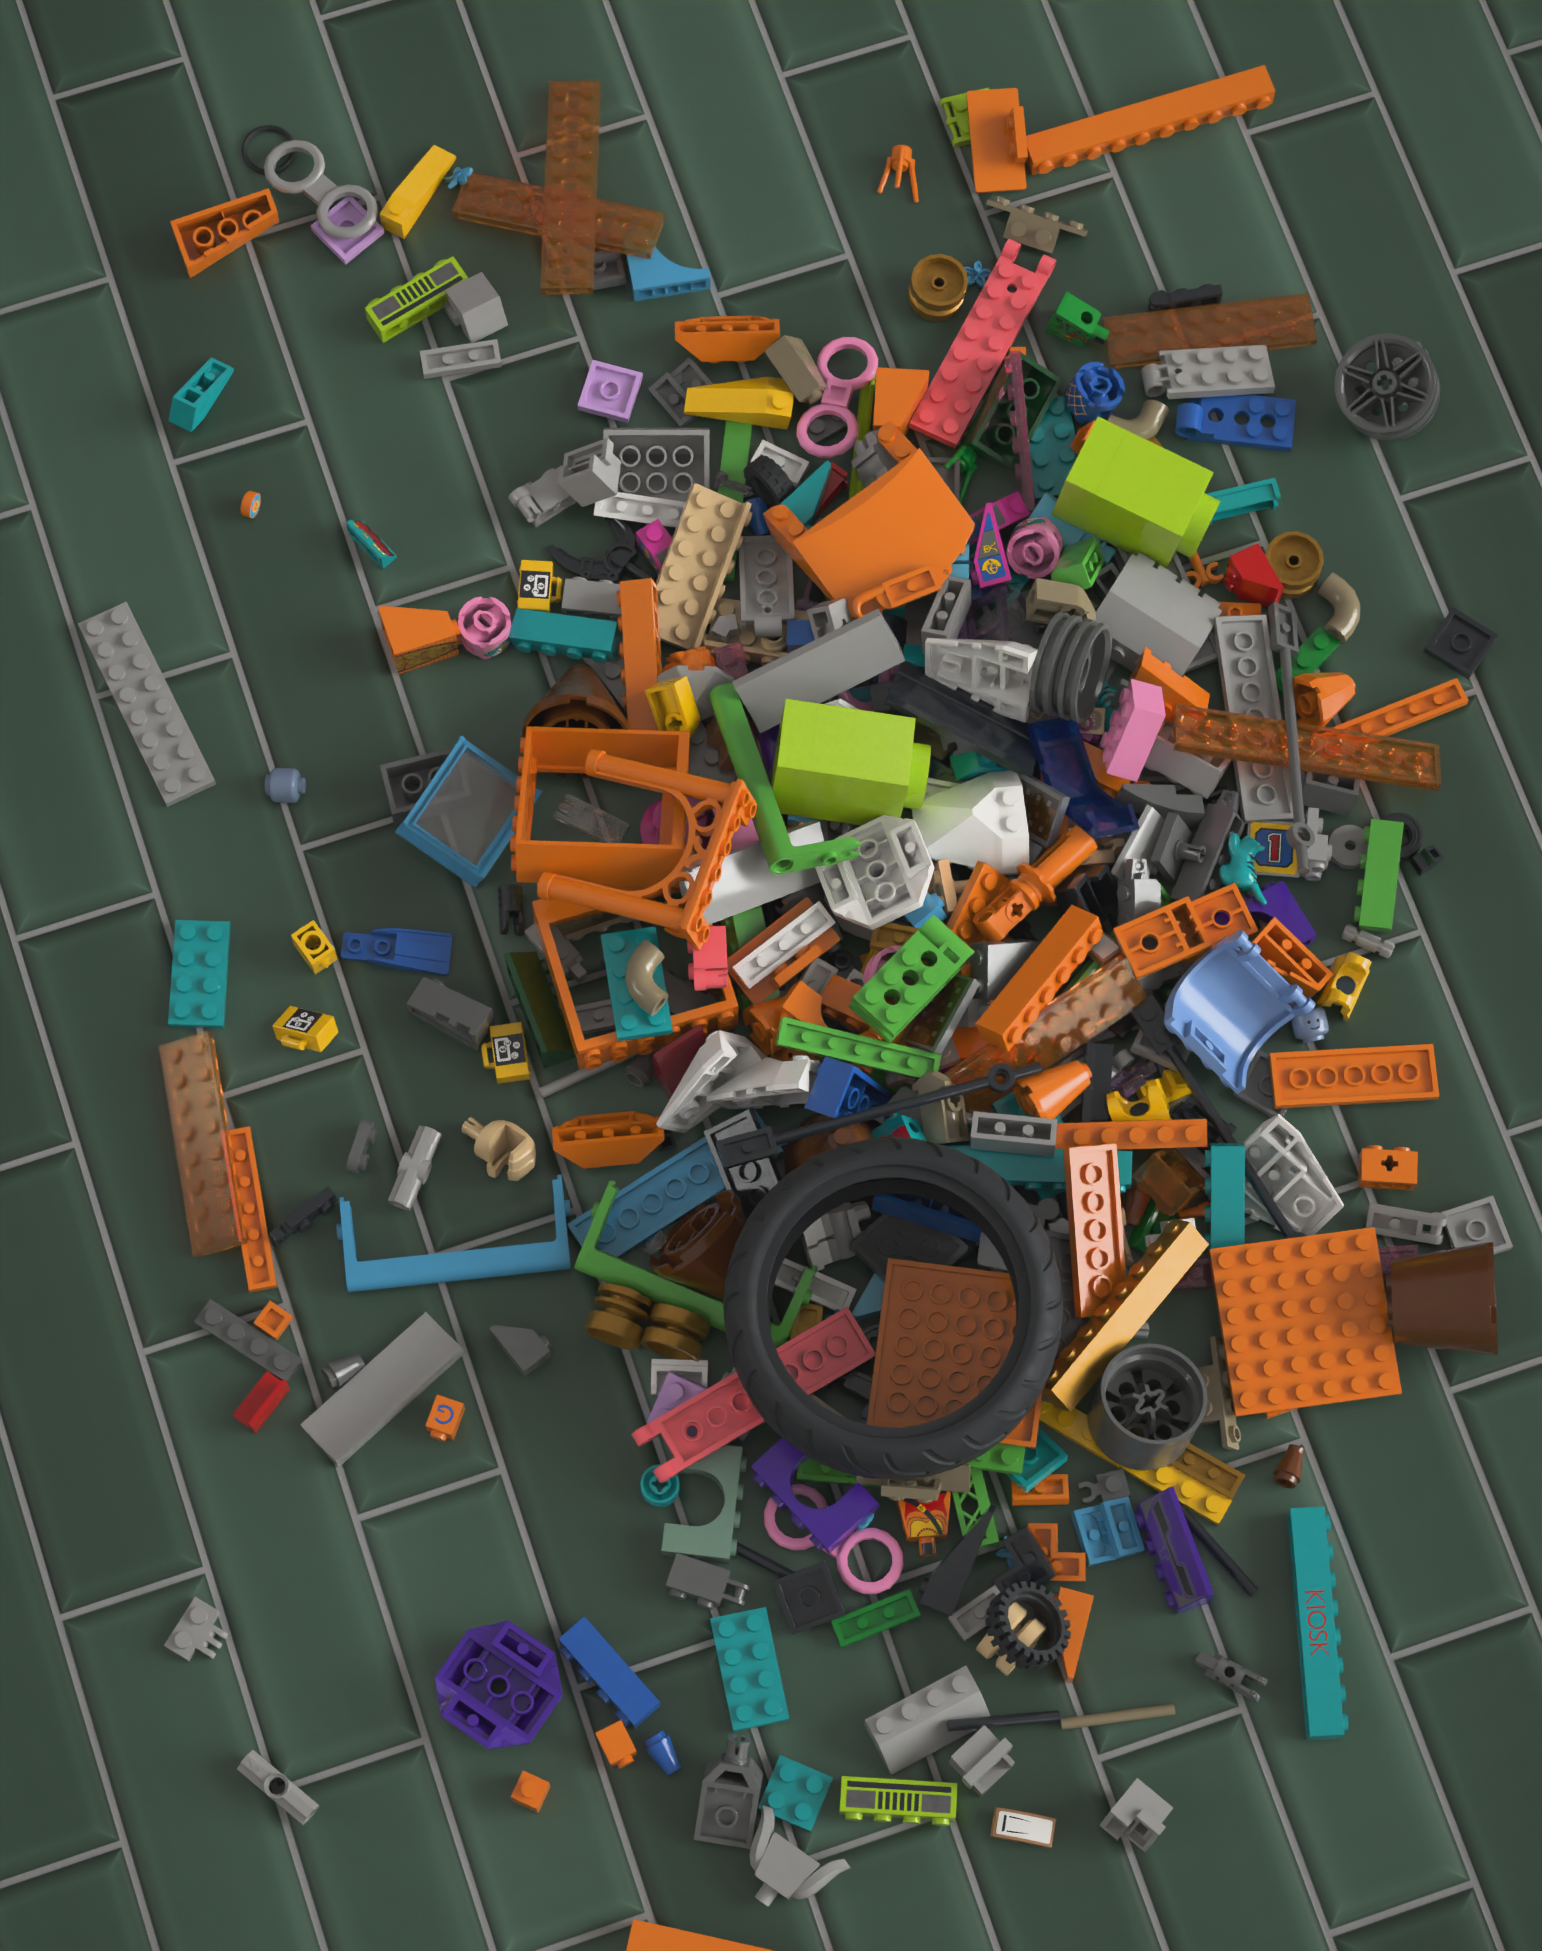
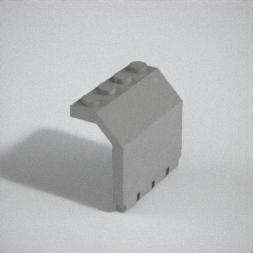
M1139 552L1137 556L1132 554L1096 611V622L1098 624H1109L1112 630L1111 659L1133 672L1146 646L1152 651L1151 654L1162 663L1164 661L1169 663L1171 669L1182 677L1215 624L1214 618L1220 616L1222 612L1218 608L1220 602L1206 593L1201 598L1198 596L1200 592L1198 588L1184 579L1180 583L1176 582L1175 580L1178 577L1176 574L1162 565H1159L1157 569L1154 568L1155 561L1143 553Z

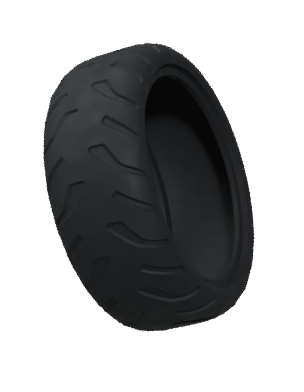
M889 1137L858 1141L822 1152L789 1172L764 1196L748 1217L731 1255L725 1279L723 1309L727 1343L739 1380L756 1410L777 1434L806 1456L834 1470L864 1478L909 1480L940 1474L978 1458L1004 1440L1023 1420L1042 1392L1054 1364L1062 1330L1063 1298L1059 1269L1047 1234L1026 1201L1004 1178L981 1161L956 1149L914 1138ZM906 1194L919 1196L946 1205L965 1216L988 1237L997 1249L1007 1268L1015 1294L1016 1331L1008 1355L998 1373L974 1399L962 1408L935 1421L916 1426L878 1427L846 1419L823 1407L795 1382L780 1359L772 1339L770 1325L772 1292L777 1274L791 1247L804 1231L826 1213L853 1200L873 1195Z

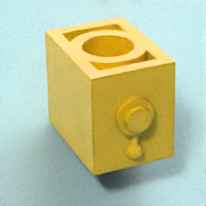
M314 920L291 934L294 946L314 974H317L324 968H328L330 964L338 960L334 946L328 941L324 932Z

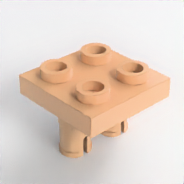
M939 860L935 865L927 892L930 895L935 892L945 905L942 909L948 917L942 922L947 925L968 880L954 881L949 860Z

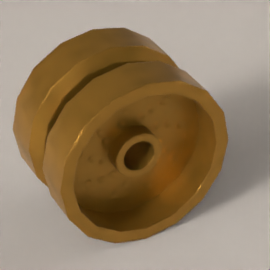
M943 254L929 255L917 263L913 269L907 293L909 305L917 315L925 320L939 322L946 321L959 312L962 308L968 285L967 272L962 264L953 257Z
M1292 531L1276 536L1268 545L1265 556L1284 587L1281 597L1285 599H1299L1309 594L1316 587L1324 562L1323 551L1318 542L1305 533Z
M661 1303L654 1304L649 1317L654 1326L645 1328L640 1343L647 1349L669 1359L699 1362L703 1347L698 1341H703L708 1337L711 1323L705 1318L683 1308Z

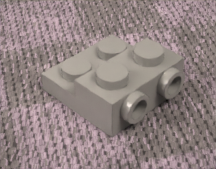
M1308 807L1305 815V824L1313 831L1315 842L1307 849L1309 872L1305 874L1299 873V876L1305 877L1309 881L1321 880L1322 872L1328 868V861H1331L1332 845H1328V835H1322L1323 818H1319V808Z

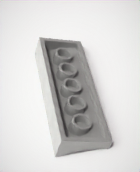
M876 609L732 682L759 732L762 733L781 723L785 699L820 704L904 662L905 658L900 644L879 609Z
M813 820L787 830L793 846L824 841L819 821ZM760 841L753 842L730 851L729 855L724 857L721 865V877L714 884L712 901L705 908L703 917L708 924L715 923L820 883L819 876L815 867L785 874L771 873ZM700 865L694 867L691 873L689 871H686L693 877L694 880L697 876ZM687 881L679 882L682 898L686 895L689 888V882Z
M425 1312L300 1426L326 1455L340 1467L464 1355L463 1348Z

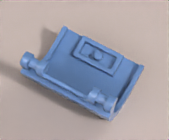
M1243 930L1237 931L1229 938L1227 936L1202 954L1186 970L1167 1000L1164 1015V1024L1168 1031L1172 1034L1175 1033L1183 1041L1184 1046L1189 1051H1194L1201 1058L1203 1065L1209 1070L1212 1069L1219 1076L1222 1084L1227 1088L1230 1087L1236 1094L1246 1089L1248 1067L1263 1043L1288 1021L1296 1016L1308 1014L1315 1007V1002L1310 997H1305L1302 994L1303 990L1297 984L1291 986L1259 954L1261 948L1255 942L1251 943L1248 940V935Z

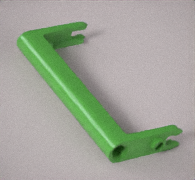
M733 682L713 688L708 696L737 779L744 781L757 804L756 813L752 821L770 872L773 874H785L823 865L831 866L860 856L859 852L852 850L861 846L860 841H855L854 836L800 846H793L791 844L742 706L744 703L736 692Z
M610 1180L601 1202L596 1201L592 1208L590 1216L594 1219L574 1269L604 1282L636 1290L650 1298L654 1303L668 1304L691 1311L711 1323V1327L725 1332L723 1301L662 1278L652 1271L598 1248V1243L619 1191V1188L615 1187L616 1182ZM816 1265L812 1269L805 1268L782 1323L779 1325L770 1321L772 1339L776 1348L788 1341L802 1305L807 1307L811 1300L813 1291L809 1290L818 1268Z

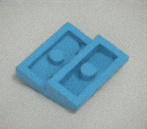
M1128 1496L1105 1501L1100 1505L1074 1510L1070 1513L1081 1551L1086 1552V1568L1145 1551Z

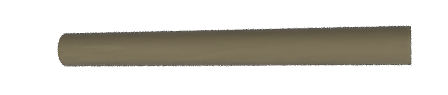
M1174 1703L1067 1717L1060 1719L1061 1730L1170 1716L1175 1715Z

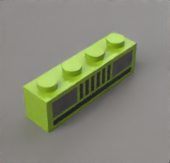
M453 256L447 260L442 259L432 269L425 273L420 272L416 274L411 281L403 286L398 285L394 287L386 296L372 300L365 307L366 319L384 343L444 308L443 304L448 302L445 290L468 279V276Z
M851 1776L841 1777L839 1815H845L846 1820L861 1821L862 1816L874 1817L875 1822H891V1818H903V1823L920 1824V1820H932V1825L949 1826V1821L955 1822L957 1783Z

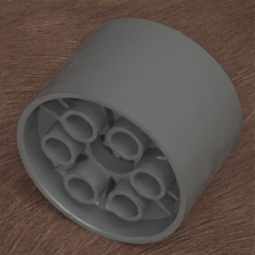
M1151 1343L1129 1347L1118 1353L1110 1361L1092 1395L1087 1413L1091 1436L1098 1448L1109 1459L1121 1466L1142 1471L1163 1468L1183 1454L1199 1427L1207 1408L1206 1385L1194 1363L1173 1348ZM1132 1375H1140V1383L1136 1385ZM1171 1387L1176 1394L1167 1398V1390ZM1119 1391H1125L1128 1394L1122 1396ZM1106 1395L1112 1399V1402L1106 1400ZM1143 1405H1144V1406H1149V1407L1144 1408V1409L1141 1410V1408H1142ZM1169 1409L1175 1413V1416H1172ZM1113 1415L1118 1416L1121 1421L1118 1422ZM1174 1425L1186 1426L1187 1429L1183 1432L1174 1427ZM1156 1433L1164 1434L1167 1440L1158 1438Z

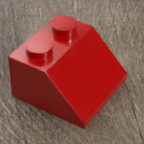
M1258 543L1229 557L1225 578H1223L1229 592L1233 591L1235 597L1248 603H1261V607L1268 608L1273 602L1279 603L1284 587Z

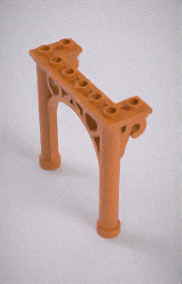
M592 749L585 763V772L588 776L663 793L675 798L682 804L689 823V835L685 851L679 863L668 876L659 883L643 890L624 891L546 871L541 875L538 882V897L548 901L556 899L664 926L666 932L673 936L687 939L695 950L701 951L703 943L707 942L710 935V926L703 917V913L712 901V889L715 882H718L721 877V865L724 857H727L730 853L732 836L734 832L738 831L740 824L747 827L750 818L755 816L757 809L756 801L742 779H737L736 782L732 781L729 784L607 755L605 751ZM685 796L703 801L692 808ZM708 809L716 810V816L710 826H699L697 818ZM698 833L705 837L711 836L706 850L702 847L703 840L698 836ZM700 865L697 876L694 880L693 877L686 871H689L691 873L694 867ZM681 881L689 882V888L683 898L673 899L671 897V887ZM663 893L664 898L667 901V904L652 901L649 899L657 897Z

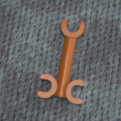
M1197 551L1193 559L1188 557L1194 571H1188L1186 575L1188 579L1195 581L1193 586L1199 589L1200 585L1205 586L1209 583L1219 584L1223 581V574L1218 576L1211 574V571L1218 569V562L1210 563L1205 570Z

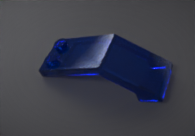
M1054 718L1033 722L1026 726L1044 783L1070 797L1065 812L1068 818L1093 839L1140 829L1132 803L1124 806L1120 805L1097 785L1077 723L1073 722L1072 719Z

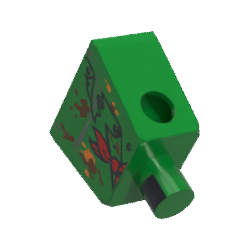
M1067 291L1045 329V332L1079 347H1084L1089 338L1103 345L1110 331L1097 324L1101 316L1098 310Z

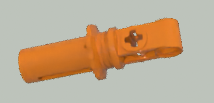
M1078 825L1073 826L1031 866L1025 862L1017 865L1016 870L1019 877L1012 879L1008 883V887L996 896L987 907L978 912L973 919L974 924L987 942L1002 940L1029 912H1034L1042 901L1047 904L1056 901L1057 898L1053 890L1097 850L1096 842L1085 829Z

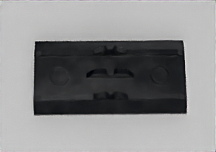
M907 661L899 664L885 700V704L891 710L905 717L916 718L915 722L939 733L944 750L948 749L949 743L956 742L958 748L954 749L953 755H959L972 750L1019 775L1031 778L1046 732L1027 722L1025 723L993 711V705L981 699L978 702L970 699L972 694L958 687L956 690L949 688L925 675V670Z

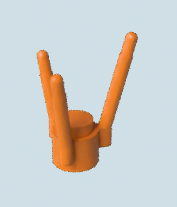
M896 145L892 148L891 156L887 157L886 167L877 192L879 194L882 193L891 167L896 171V188L900 187L902 172L909 169L913 200L915 203H918L915 159H912V149L906 145Z

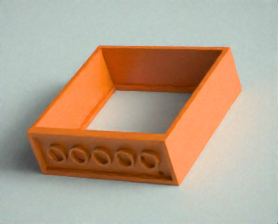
M527 726L526 737H521L520 754H524V757H519L518 773H522V776H517L516 792H520V795H515L514 812H518V815H513L512 832H516V834L511 835L510 852H515L511 857V871H516L517 882L538 883L541 875L547 871L599 885L651 887L668 876L679 863L685 851L687 814L682 804L675 798L662 793L659 844L531 840L537 772L586 773L585 763L592 749L605 751L607 755L690 774V732ZM679 882L675 884L673 887L680 888Z
M603 885L624 891H638L649 888L648 886ZM679 887L670 888L671 894L681 892ZM544 899L532 901L535 927L579 1070L584 1068L593 1070L599 1068L602 1063L609 1061L621 1062L630 1055L637 1053L640 1055L652 1053L655 1048L667 1046L697 1025L702 1027L705 1036L718 1030L727 1032L732 1030L735 1025H738L739 1006L728 975L729 988H721L725 1001L670 1016L673 1034L617 1042L615 1031L584 1040L550 927L603 913L604 911L556 899L552 901Z

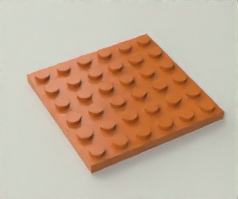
M1375 1227L1208 1250L1234 1417L1402 1394L1392 1329L1388 1326L1387 1299Z
M888 1258L867 1425L908 1427L935 1421L962 1408L991 1382L1008 1355L1016 1331V1302L1009 1273ZM1042 1392L1023 1420L999 1444L1036 1449Z

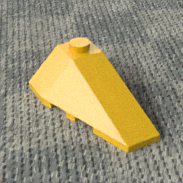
M761 377L690 387L686 391L684 414L787 430L792 414L794 394L784 379L775 377Z

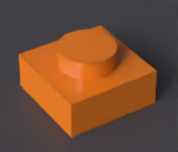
M269 1301L253 1323L257 1328L277 1341L293 1320V1316L272 1301Z

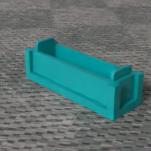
M1270 478L1207 493L1221 501L1209 525H1212L1213 521L1267 508L1275 510L1278 507L1277 500L1281 498L1276 479Z

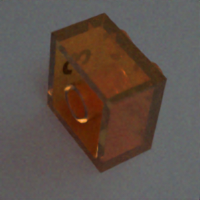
M1165 1148L1153 1153L1132 1175L1137 1181L1138 1188L1142 1192L1149 1194L1156 1201V1207L1162 1213L1169 1216L1189 1208L1205 1191L1204 1177L1176 1148Z

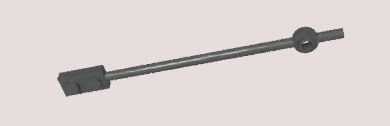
M1273 602L1268 606L1271 650L1280 653L1294 825L1287 830L1286 838L1288 844L1293 849H1296L1298 872L1305 874L1309 872L1307 849L1314 844L1315 836L1311 828L1305 824L1291 664V657L1293 658L1299 653L1296 612L1294 609Z

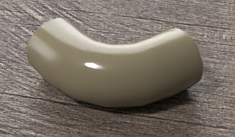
M1146 400L1140 414L1136 418L1127 420L1110 415L1108 421L1149 440L1158 433L1164 424L1169 409L1159 401Z
M1333 572L1325 580L1318 594L1329 601L1334 608V614L1324 626V630L1343 644L1352 635L1360 620V602L1355 590L1343 578Z
M643 940L627 963L625 982L629 995L644 1011L654 1016L664 1006L669 996L653 980L654 970L665 957L656 946L647 940Z

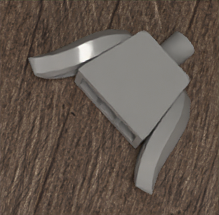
M762 1805L761 1818L751 1844L749 1859L750 1865L755 1871L754 1875L764 1882L755 1895V1898L769 1907L778 1893L788 1900L790 1898L798 1900L809 1898L821 1890L839 1873L851 1868L845 1859L833 1860L821 1866L820 1863L774 1832L775 1817L773 1809Z

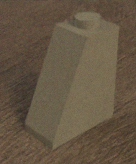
M784 335L765 350V353L799 402L812 404L823 396L822 392L828 387L802 339Z

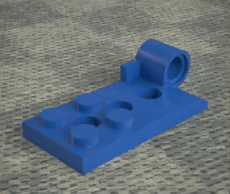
M1257 395L1190 398V403H1183L1177 407L1175 433L1189 441L1291 452L1296 400ZM1212 412H1217L1222 416V420L1213 422L1209 419L1208 415ZM1238 415H1243L1248 419V423L1239 425L1235 422L1234 418ZM1264 418H1269L1273 420L1275 425L1271 428H1265L1261 425L1260 421Z

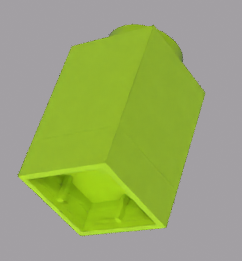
M1098 416L1065 480L1051 515L1135 556L1141 552L1154 560L1155 566L1162 565L1167 569L1175 551L1193 559L1221 501L1204 493L1214 472Z
M785 699L776 743L771 788L780 813L862 826L882 815L901 818L903 807L921 810L927 786L931 745L913 743L916 718Z

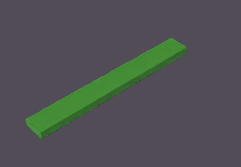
M726 421L717 493L743 503L746 484L743 470L748 466L752 425ZM734 551L732 560L735 561L733 569L729 575L725 576L724 581L734 582L737 551Z

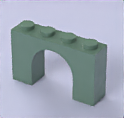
M725 1445L679 1472L681 1474L704 1476L717 1483L724 1495V1507L719 1516L706 1525L688 1526L665 1523L661 1549L662 1556L675 1557L676 1553L701 1561L727 1564L730 1563V1556H736L738 1539H732L733 1529L739 1528L741 1511H736L737 1500H743L744 1483H739L740 1472L746 1473L747 1456L742 1455L743 1447Z

